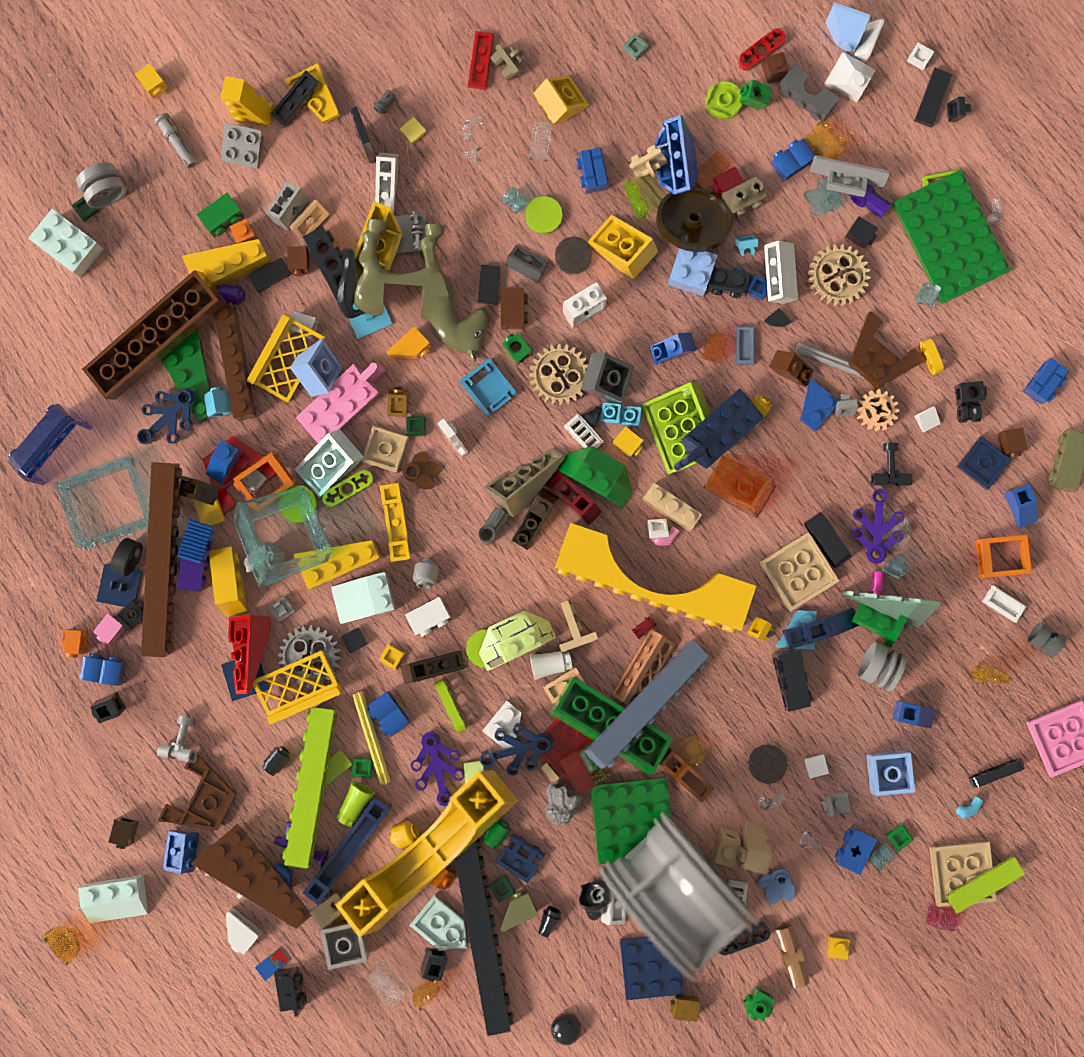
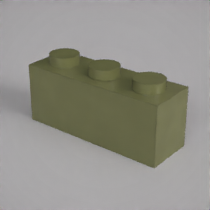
M1070 429L1064 431L1059 436L1058 444L1060 445L1053 457L1054 467L1048 475L1049 487L1069 493L1078 491L1084 470V433Z

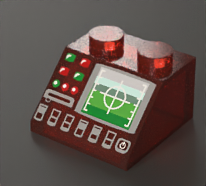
M593 740L559 759L578 796L595 788L612 775L608 766L601 769L585 753L594 742Z

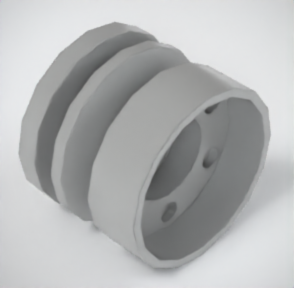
M873 642L861 660L857 676L868 683H873L876 679V687H883V690L891 692L903 675L907 657L902 653L898 654L895 650H892L887 655V646Z

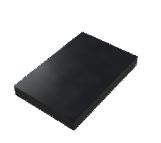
M357 106L353 107L350 111L369 163H375L376 158Z

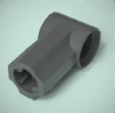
M495 507L483 527L479 529L478 536L480 541L485 545L492 544L510 515L504 510ZM484 531H491L493 535L491 539L485 540L482 538V533Z

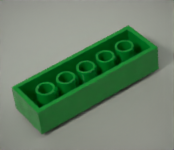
M573 677L567 682L550 714L595 741L625 708ZM645 724L642 728L644 732L636 740L632 738L629 742L630 747L623 754L619 752L618 756L649 775L656 772L673 738L650 724L648 726Z

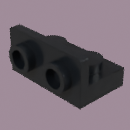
M713 267L710 284L707 285V288L714 295L722 296L723 293H727L732 298L741 299V296L747 297L751 273Z

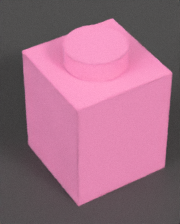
M107 613L93 631L98 635L96 638L104 644L115 643L126 629L114 618L116 616L114 613Z

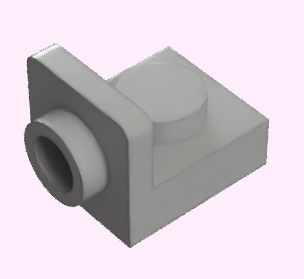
M846 791L823 795L824 801H821L822 810L829 817H834L835 814L851 812Z

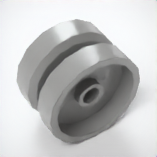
M109 162L92 165L83 170L76 178V184L79 190L84 193V199L90 208L98 209L110 206L118 202L127 193V188L123 180L119 178L116 167Z

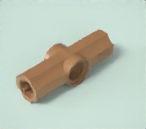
M791 924L779 926L775 930L781 946V957L785 967H787L793 988L804 987L810 982L803 963L805 959L801 947L797 943Z

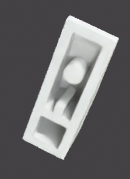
M379 153L376 156L375 202L392 208L394 213L399 154Z

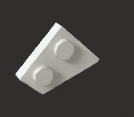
M442 419L437 423L462 457L469 453L457 437V429L451 421L446 422Z

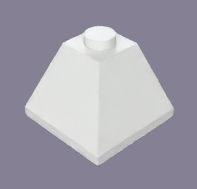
M843 52L824 85L857 103L873 76L875 69Z

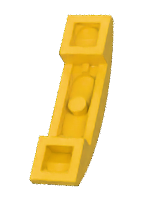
M399 483L380 486V493L384 507L391 562L410 559L407 526Z

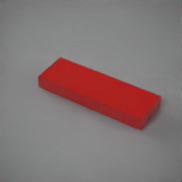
M475 31L468 88L487 89L494 33Z

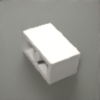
M441 597L405 614L414 634H420L421 637L432 632L430 628L436 625L440 628L448 624L447 619L451 618Z

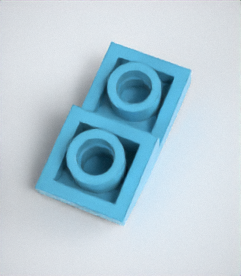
M603 403L600 421L610 424L641 427L643 408Z

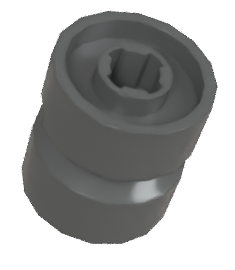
M1042 622L1032 629L1027 638V643L1036 649L1041 648V652L1050 658L1055 657L1066 642L1064 636L1056 631L1052 632V628Z

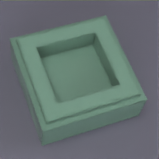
M635 33L623 45L622 49L636 61L649 48V45Z

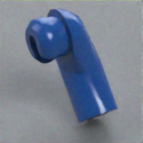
M274 864V868L293 889L292 871L284 864Z

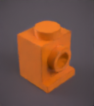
M62 629V633H65V637L62 639V648H64L63 653H66V657L78 658V654H85L88 631Z

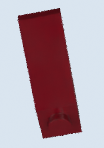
M559 471L545 483L586 524L590 525L602 513L593 500Z

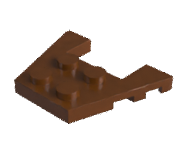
M870 311L865 317L864 325L860 330L858 341L855 344L848 365L878 389L922 364L927 358L913 348L901 361L872 336L883 321Z
M197 753L195 763L187 762L184 767L202 777L185 812L166 804L157 821L219 830L237 793Z

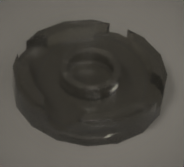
M572 236L565 238L556 247V265L566 274H581L591 264V247L580 237Z
M769 744L761 745L750 754L748 768L756 780L765 784H771L781 780L785 774L787 759L784 753L776 746Z

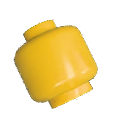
M407 820L393 825L389 838L391 843L397 848L404 849L412 845L420 837V831L415 823Z

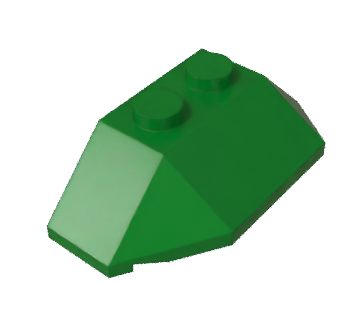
M594 446L567 453L557 468L561 473L621 509L632 493L626 466Z

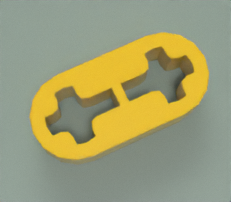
M929 338L921 341L920 349L923 356L927 358L926 364L931 374L936 375L943 372L944 366L933 340Z

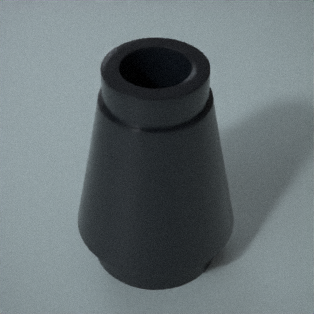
M547 906L543 910L538 931L541 936L548 938L561 920V911L559 909Z

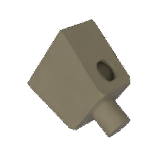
M349 887L340 894L336 890L321 901L319 905L311 909L310 914L321 929L342 914L338 908H333L331 904L334 901L339 902L351 891Z

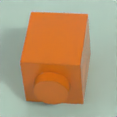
M247 219L229 226L237 244L258 239Z

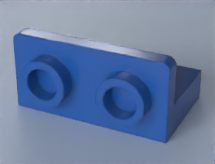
M168 830L163 870L179 874L194 871L195 866L190 863L196 859L199 833Z

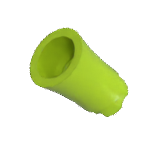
M352 781L347 796L339 810L338 821L353 827L368 803L376 795L375 792L365 784Z

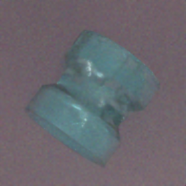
M512 187L505 193L501 201L505 205H509L511 210L517 214L524 208L528 199L525 196H521L518 190Z
M881 843L875 852H871L868 859L881 871L887 862L891 863L895 858Z

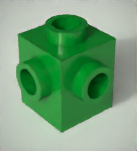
M754 986L752 992L748 993L743 1001L747 1012L746 1015L755 1021L759 1019L764 1022L766 1017L769 1018L772 1014V1006L775 1000L772 995Z

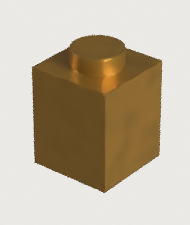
M674 995V1000H670L669 1012H672L673 1018L676 1020L698 1022L699 999L697 996Z

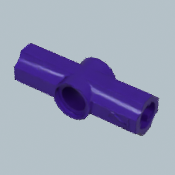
M867 184L864 197L848 194L854 204L859 207H866L879 218L884 215L891 205L890 202L877 194L875 188Z

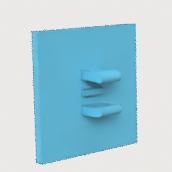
M384 303L382 316L363 314L353 319L349 318L358 340L393 325ZM353 304V308L355 310H358L355 304Z

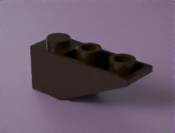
M542 488L511 541L528 550L559 497Z

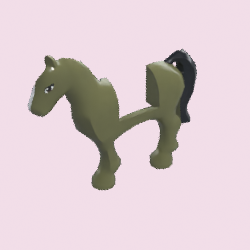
M368 220L367 231L362 234L364 244L359 256L360 264L363 267L362 275L359 274L354 250L349 248L342 250L345 265L338 284L337 304L343 315L350 319L363 314L382 316L384 283L422 286L421 318L428 319L437 334L446 345L455 351L467 353L476 362V352L483 344L485 331L490 322V315L485 309L479 308L475 309L467 318L459 320L454 308V294L451 282L442 271L435 253L438 238L444 234L445 226L439 224L425 225L426 236L421 240L420 244L425 257V268L414 272L391 273L381 267L376 255L377 243L380 235L386 231L387 221ZM353 304H355L358 310H355L353 308Z

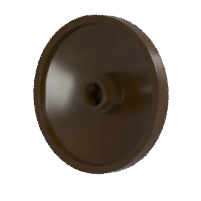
M693 187L692 190L677 195L671 192L668 193L658 206L656 222L662 236L672 245L686 251L705 252L719 247L727 240L732 228L733 218L730 208L722 198L711 191Z

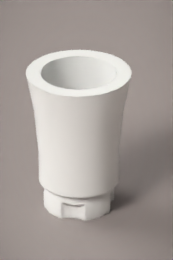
M569 651L530 654L534 680L572 669Z

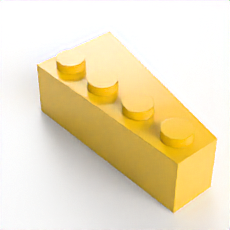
M259 239L182 256L190 273L194 270L203 272L215 288L238 279L271 262Z
M372 540L293 554L308 590H314L382 559L375 542Z

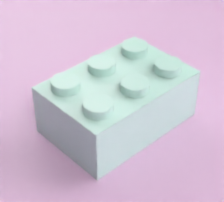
M53 209L50 210L29 237L32 242L80 278L104 249Z

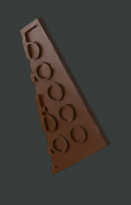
M236 824L190 863L295 929L312 916L310 910L239 824Z

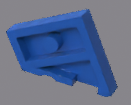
M811 379L807 385L808 389L800 421L815 432L835 409L838 400Z

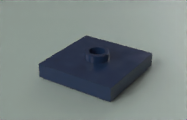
M980 436L956 467L984 489L989 490L1012 459Z

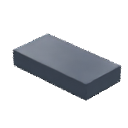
M735 327V365H754L755 327Z

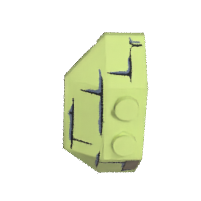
M522 611L488 628L479 655L488 671L557 637L549 620Z

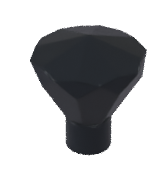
M596 406L592 411L584 413L582 418L590 426L596 427L602 409Z

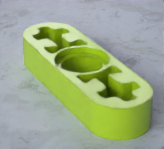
M361 470L325 491L322 500L325 505L336 507L373 484L374 477L369 471ZM361 475H369L368 483H359L360 488L357 489V485L352 480L355 479L358 482L362 479ZM347 483L353 485V491L350 494L343 492V486ZM339 488V492H340L344 497L341 499L340 496H337V497L334 498V500H335L334 503H332L331 501H328V502H327V499H329V496H328V495H329V494H332V495L338 494V492L336 491V489Z
M444 679L435 682L437 692L458 734L467 730Z

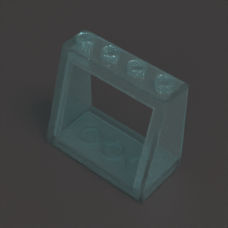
M304 486L236 504L233 522L259 588L328 562L332 553L331 544L325 539L324 527L320 526L318 522V512L316 509H313L311 495L309 492H306ZM297 505L316 553L269 565L253 521Z

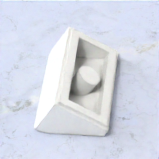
M883 19L867 23L854 53L855 58L865 62L869 59L884 24Z
M609 888L610 900L603 909L601 921L608 925L625 924L626 909Z

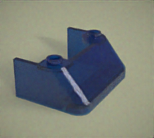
M52 404L47 408L45 416L18 448L9 453L8 463L23 480L44 485L46 482L36 475L37 471L76 425L91 430L92 426L70 408L61 404Z

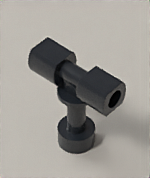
M883 443V452H887V470H883V473L871 474V486H885L888 483H895L896 486L912 485V473H899V470L895 469V452L899 451V443Z

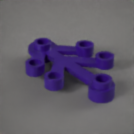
M877 489L872 495V500L876 503L874 525L865 516L863 510L857 509L853 513L854 519L860 521L874 536L872 544L864 536L862 529L856 528L852 532V537L855 540H859L867 549V558L874 564L882 563L886 558V551L896 542H901L903 539V533L897 530L892 533L890 539L881 545V537L897 523L903 522L905 518L902 512L897 511L882 526L883 505L888 499V493L884 489ZM882 494L884 499L879 501L876 499V495ZM856 512H862L863 517L857 518L855 516ZM901 514L902 520L897 521L895 515ZM860 531L862 533L861 537H855L854 532ZM899 533L901 539L895 540L894 534ZM879 551L880 557H873V552Z
M427 732L421 740L423 746L421 752L411 762V769L416 772L420 771L423 767L422 762L429 752L431 762L421 778L416 781L415 787L420 791L424 790L427 787V781L434 771L439 790L437 802L441 806H448L453 795L446 788L442 769L453 775L456 781L463 780L465 775L462 769H457L440 759L438 751L446 754L451 762H457L460 759V753L442 744L437 733ZM429 738L434 739V745L428 744ZM451 753H457L458 758L452 759ZM414 762H419L420 768H414ZM460 771L463 775L462 778H457L455 773ZM419 781H423L425 783V786L423 788H420L418 786ZM446 795L448 801L443 802L441 796Z

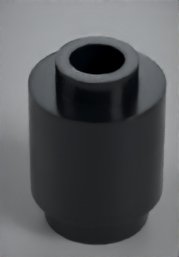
M280 746V748L275 747L264 760L262 768L268 774L275 776L291 759L289 756L290 752L283 746Z

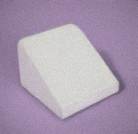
M935 406L914 416L923 433L940 425Z

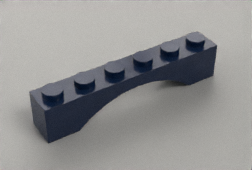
M377 795L304 890L303 894L319 905L393 806Z

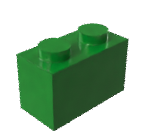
M225 193L197 213V216L210 234L216 237L224 234L229 226L240 222L244 214L230 195Z

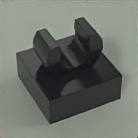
M957 97L947 103L948 122H956L965 117L966 112H971V104H965V97Z

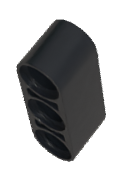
M821 512L804 522L807 531L834 568H838L852 558L843 541Z

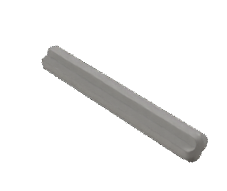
M802 342L797 344V353L863 378L848 365V360Z

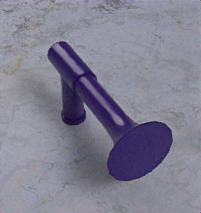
M287 822L283 838L279 836L275 838V845L283 848L288 846L286 834L288 828H291L292 822ZM329 849L323 852L314 850L313 859L319 862L320 868L323 867L327 860Z

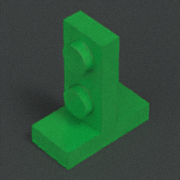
M860 603L852 622L886 638L884 645L891 648L900 635L907 617L900 614L898 619L895 620Z

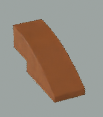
M668 747L659 765L699 801L703 802L714 790V787Z

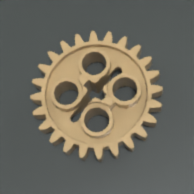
M834 244L832 250L827 246L825 253L819 251V257L815 256L813 258L815 263L809 265L813 270H809L807 273L812 276L808 279V282H813L810 289L817 290L814 296L820 294V301L826 298L827 305L833 301L834 307L839 302L844 306L846 300L849 304H852L853 298L857 301L860 298L859 294L863 295L865 293L863 288L869 286L865 281L871 278L866 275L870 269L864 268L868 262L861 261L864 255L858 257V250L852 253L851 246L844 250V244L839 249ZM840 260H845L848 266L843 267L840 264ZM822 267L829 268L830 274H825ZM851 268L854 269V271L847 272L842 277L838 276L830 280L829 282L824 283V280L833 278L836 275V273L840 275ZM853 277L855 284L849 283L847 278ZM830 284H835L838 287V291L831 290Z
M558 344L557 349L550 345V351L543 348V355L537 353L539 360H532L536 366H530V370L534 371V373L529 374L530 378H534L530 385H536L533 391H540L538 398L545 396V403L551 399L552 405L556 401L559 402L560 406H562L563 401H566L567 405H569V399L576 402V395L583 396L581 387L586 374L585 370L588 365H584L587 358L580 359L582 352L580 351L575 354V347L570 351L568 350V344H566L564 349H561L560 344ZM560 358H566L568 360V364L566 366H561L558 364V360ZM550 361H554L560 373L564 372L563 379L570 387L569 389H566L560 377L556 378L557 372ZM544 368H550L552 374L545 376L541 371ZM570 374H576L578 376V380L576 382H570L568 380V376ZM554 384H560L562 390L554 392L551 387Z

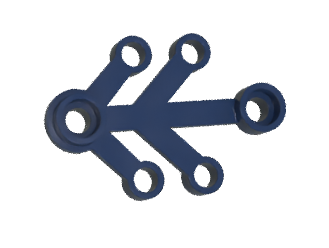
M188 388L181 389L178 394L166 393L164 391H158L155 394V400L160 403H165L167 400L177 401L172 407H159L151 404L143 405L142 413L144 415H163L149 429H141L137 433V440L141 444H151L154 441V435L168 421L166 440L171 444L178 443L180 436L177 433V412L181 409L182 420L179 424L180 428L184 431H190L193 428V423L190 420V407L194 405L196 395L193 390ZM161 394L164 395L163 400H160ZM186 395H189L188 401L185 400ZM147 407H150V413H147ZM185 422H188L187 428L184 427ZM146 434H149V440L146 439ZM172 435L175 436L174 441L171 440Z
M522 723L514 725L513 733L516 736L522 735L531 740V742L524 743L508 735L504 728H498L495 731V739L504 741L512 745V747L494 752L492 750H485L481 753L480 763L484 767H491L494 765L495 760L516 754L513 762L507 766V773L514 776L518 773L519 765L527 751L535 749L532 756L527 758L525 762L526 769L533 771L536 769L537 761L542 752H547L552 748L553 739L547 733L537 735L525 729ZM521 727L522 731L519 732L516 728ZM502 732L504 736L500 737L497 733ZM540 740H546L547 743L542 744ZM485 755H490L492 758L487 759ZM528 762H533L534 766H529ZM510 767H515L516 770H515V771H511L509 768H510Z

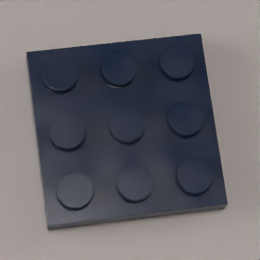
M648 936L620 939L626 1000L685 994L682 972Z

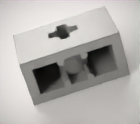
M286 182L265 213L276 225L289 231L291 229L289 226L302 213L310 200L301 188Z

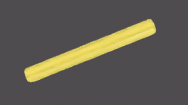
M357 692L353 694V698L380 784L386 785L391 780L375 728L368 713L369 709L364 693Z

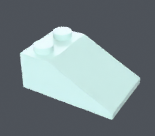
M338 429L328 433L294 470L320 498L325 491L332 488L352 471L364 456L346 435Z
M386 572L331 587L340 624L396 610Z

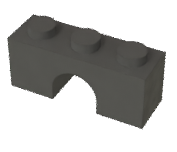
M794 64L780 82L778 90H780L784 97L793 100L797 107L809 112L813 119L823 122L840 98L825 87L819 94H809L805 90L804 85L810 75Z

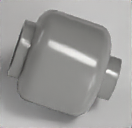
M423 559L422 562L415 564L412 579L417 587L430 589L436 585L439 568L433 564L434 561Z

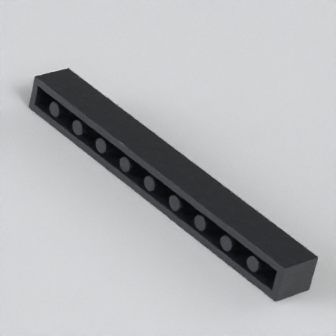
M479 837L455 859L486 1032L487 1036L511 1032V1025L514 1024L512 1012L509 1013L507 1006L510 1005L509 993H505L504 985H507L505 973H501L500 968L503 965L501 953L498 954L496 947L499 946L498 934H494L493 931L496 922L494 914H490L489 907H492L491 896L486 893V887H489L487 875L483 876L482 868H485L483 856L479 855L478 849L481 848Z

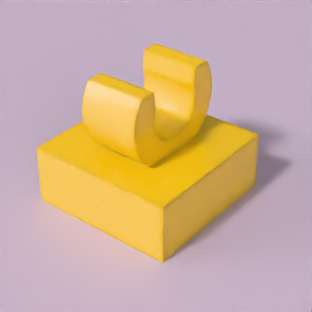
M755 617L747 634L761 641H768L769 638L766 636L769 631L773 632L774 629L768 621Z

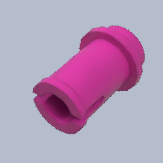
M874 571L872 572L873 580L870 591H872V594L882 596L886 592V589H884L885 572Z

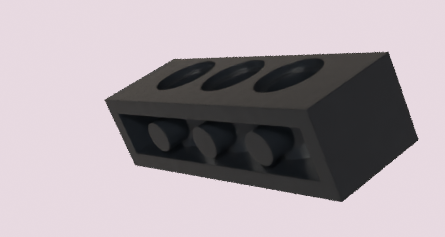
M322 226L303 236V239L337 300L338 281L341 278L345 264L340 259L343 255L339 247L334 248L332 244L334 238L329 230L325 231ZM322 247H329V250L326 253L320 252ZM331 263H338L335 269H329Z

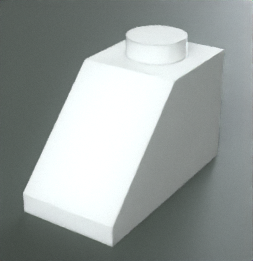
M231 908L227 912L228 943L232 945L231 948L236 953L244 955L262 934V931L236 909Z

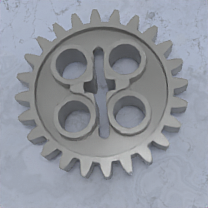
M310 625L309 630H307L306 626H302V632L295 628V635L288 633L290 639H283L286 645L279 646L283 653L278 654V656L283 657V660L279 661L278 664L286 666L306 657V654L318 652L316 644L322 642L325 647L323 652L334 674L337 673L333 668L340 667L336 660L342 659V657L336 656V653L340 652L341 649H335L339 642L331 641L334 635L328 637V630L321 633L320 626L316 631H314L313 625ZM310 639H312L311 651L309 645ZM299 641L305 644V649L302 652L298 651L296 647ZM320 656L312 659L311 666H314L317 661L323 664ZM295 667L293 673L304 676L306 667L302 671H298ZM311 670L310 674L307 673L306 678L317 681L319 672ZM322 674L319 682L325 684L324 678L327 680L331 679L329 676ZM293 677L291 683L298 680V686L300 687L302 680ZM304 681L306 688H309L311 683Z

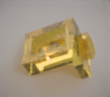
M695 734L677 742L689 765L697 766L704 762L703 759L707 756Z
M437 980L415 987L412 1000L414 1006H418L419 1011H423L425 1007L423 998L426 1000L432 999L439 993L440 986Z

